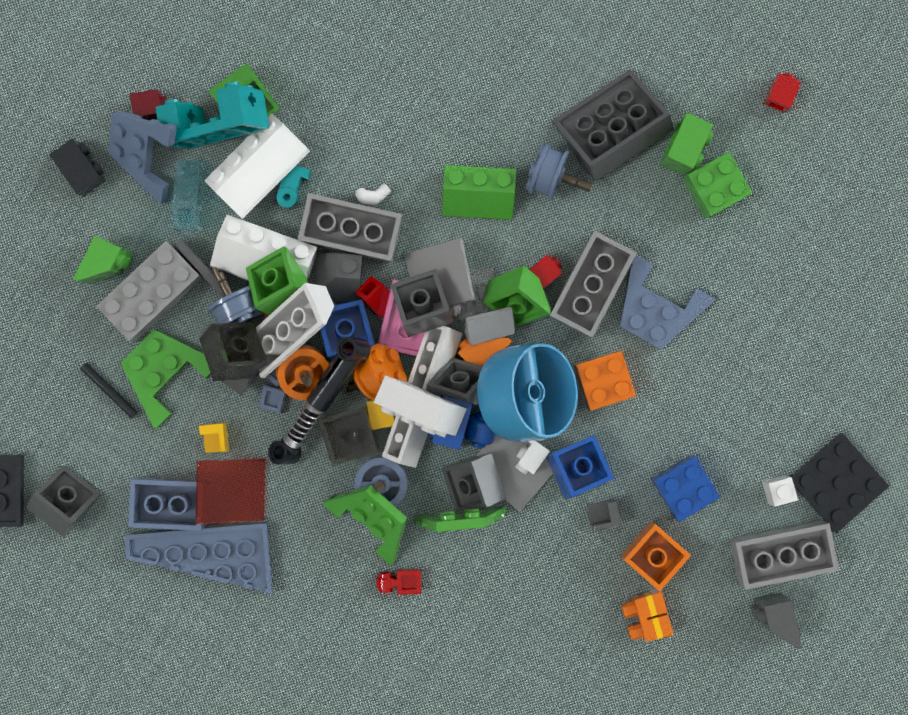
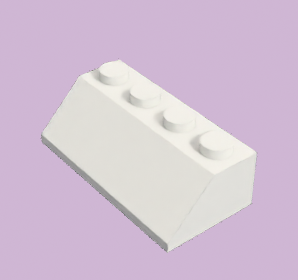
M272 113L268 116L269 129L251 133L204 180L242 219L310 152Z
M226 215L217 236L210 267H216L220 271L248 280L246 267L285 246L308 280L316 261L317 247Z
M304 283L245 337L261 378L268 376L326 325L334 308L326 286Z

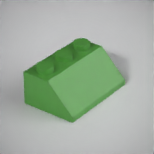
M444 165L442 216L512 220L516 169Z

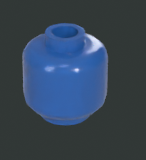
M477 411L474 415L469 416L465 438L472 442L471 445L476 448H485V445L492 444L496 434L487 426L481 411Z

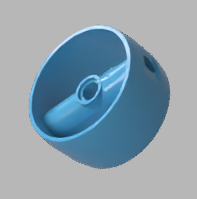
M528 343L521 346H509L499 350L486 360L478 378L477 398L484 421L491 431L500 438L516 442L542 441L560 435L571 424L577 408L578 389L573 369L561 351L549 344Z

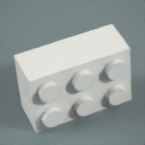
M386 375L374 401L375 404L382 406L380 411L391 416L396 415L401 418L400 420L408 424L420 426L421 430L445 437L446 434L456 436L467 410L415 385Z

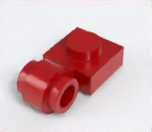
M398 569L397 578L392 576V572H379L378 577H376V588H378L379 593L393 592L394 587H397L398 595L421 594L420 569Z

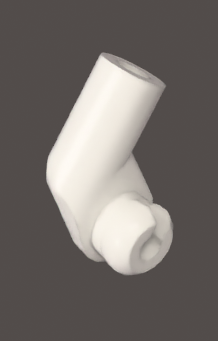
M383 183L376 191L359 188L355 196L361 204L375 206L392 191Z

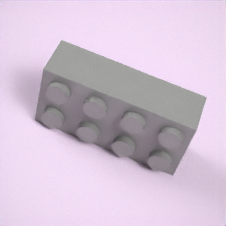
M308 193L298 240L318 247L393 263L403 216L395 212Z
M594 230L587 240L548 317L588 338H593L637 252Z
M165 241L96 307L128 341L136 342L204 277L172 243Z
M822 520L729 539L738 584L745 590L839 571L830 523Z

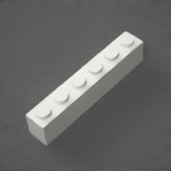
M446 326L426 331L408 383L441 397L442 393L427 389L426 385L451 358L455 357L463 333ZM396 416L382 457L398 464L416 468L428 433L421 430L420 426L408 424Z

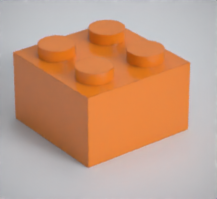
M622 351L613 352L573 365L587 410L592 411L636 397Z
M650 521L620 557L658 591H661L691 555L654 522Z

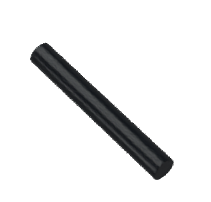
M85 363L80 368L131 419L138 413L88 363Z

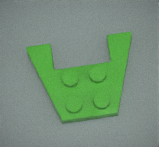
M154 329L121 362V365L152 426L158 429L172 412L155 395L188 362L205 378H208L216 368L210 356Z
M371 485L352 490L349 494L340 493L337 497L333 498V496H330L326 499L323 505L337 518L348 509L355 520L367 526L374 537L380 538L383 541L375 552L390 566L395 562L398 557L397 551L401 545L399 543L400 538L403 536L407 517Z
M505 506L484 508L483 512H479V508L465 509V513L455 514L454 510L441 511L440 516H435V513L414 515L415 525L427 527V529L435 532L484 528L495 523V520L505 517L506 509Z

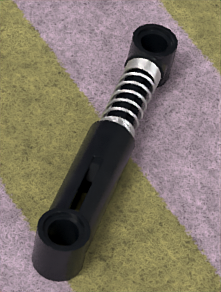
M343 337L338 342L337 354L307 397L306 409L302 410V415H298L299 419L295 420L296 424L292 425V430H288L280 441H274L270 444L268 457L273 464H295L300 460V446L303 443V439H306V434H309V429H312L313 424H316V419L320 418L319 414L327 412L358 364L369 358L371 347L367 340Z

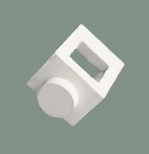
M532 440L528 441V446L523 445L516 455L519 459L515 468L525 475L528 472L534 475L550 452L540 443Z

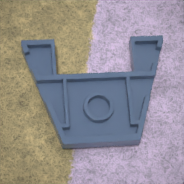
M118 110L111 115L108 153L159 204H163L168 199L169 183L150 172L153 142L155 139L167 147L175 144L177 126L172 123L167 125L161 124L160 120L156 119L145 120L142 119V116Z
M636 255L631 263L619 327L662 350L711 305L715 298L696 288L685 308H680L642 286L653 264Z

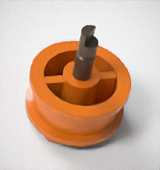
M385 344L373 345L369 358L364 362H360L354 370V380L348 383L346 393L359 388L366 397L375 401L385 375L407 382V376L397 350Z
M303 344L276 368V377L281 389L288 396L297 400H307V397L329 364L321 351L314 346Z

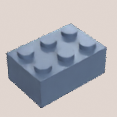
M151 477L130 479L128 528L201 531L206 527L208 480Z

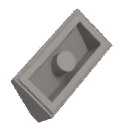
M511 307L467 317L465 320V334L470 345L506 337L515 333Z

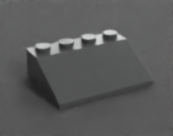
M631 69L552 120L582 167L595 182L674 130L671 114Z

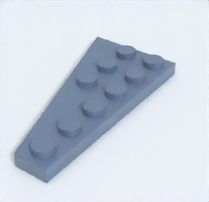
M268 522L205 527L201 531L169 530L124 535L125 553L128 560L153 566L157 565L169 568V570L182 571L194 576L273 594Z

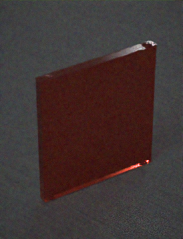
M265 459L197 460L196 523L264 520Z

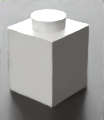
M782 475L762 481L768 504L779 506L798 501L792 477Z

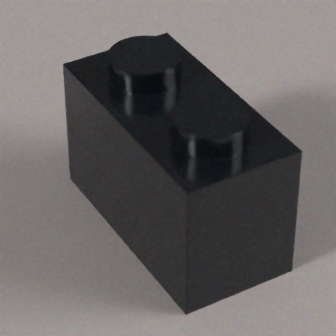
M72 138L50 153L49 156L75 193L83 197L106 181L102 176L105 172L97 161L93 162L88 155L91 152L85 143H79Z

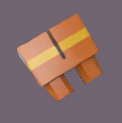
M655 588L647 593L631 596L632 600L621 604L625 618L637 615L638 623L627 626L631 640L644 638L648 642L674 635L662 591H658Z

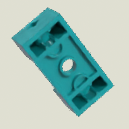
M239 82L226 83L225 88L216 90L220 117L210 118L209 123L205 121L203 107L195 106L193 102L180 103L178 99L166 100L165 105L157 106V120H160L161 124L167 125L172 123L177 126L175 144L170 147L189 150L269 129L263 91L254 89L252 85L242 86Z

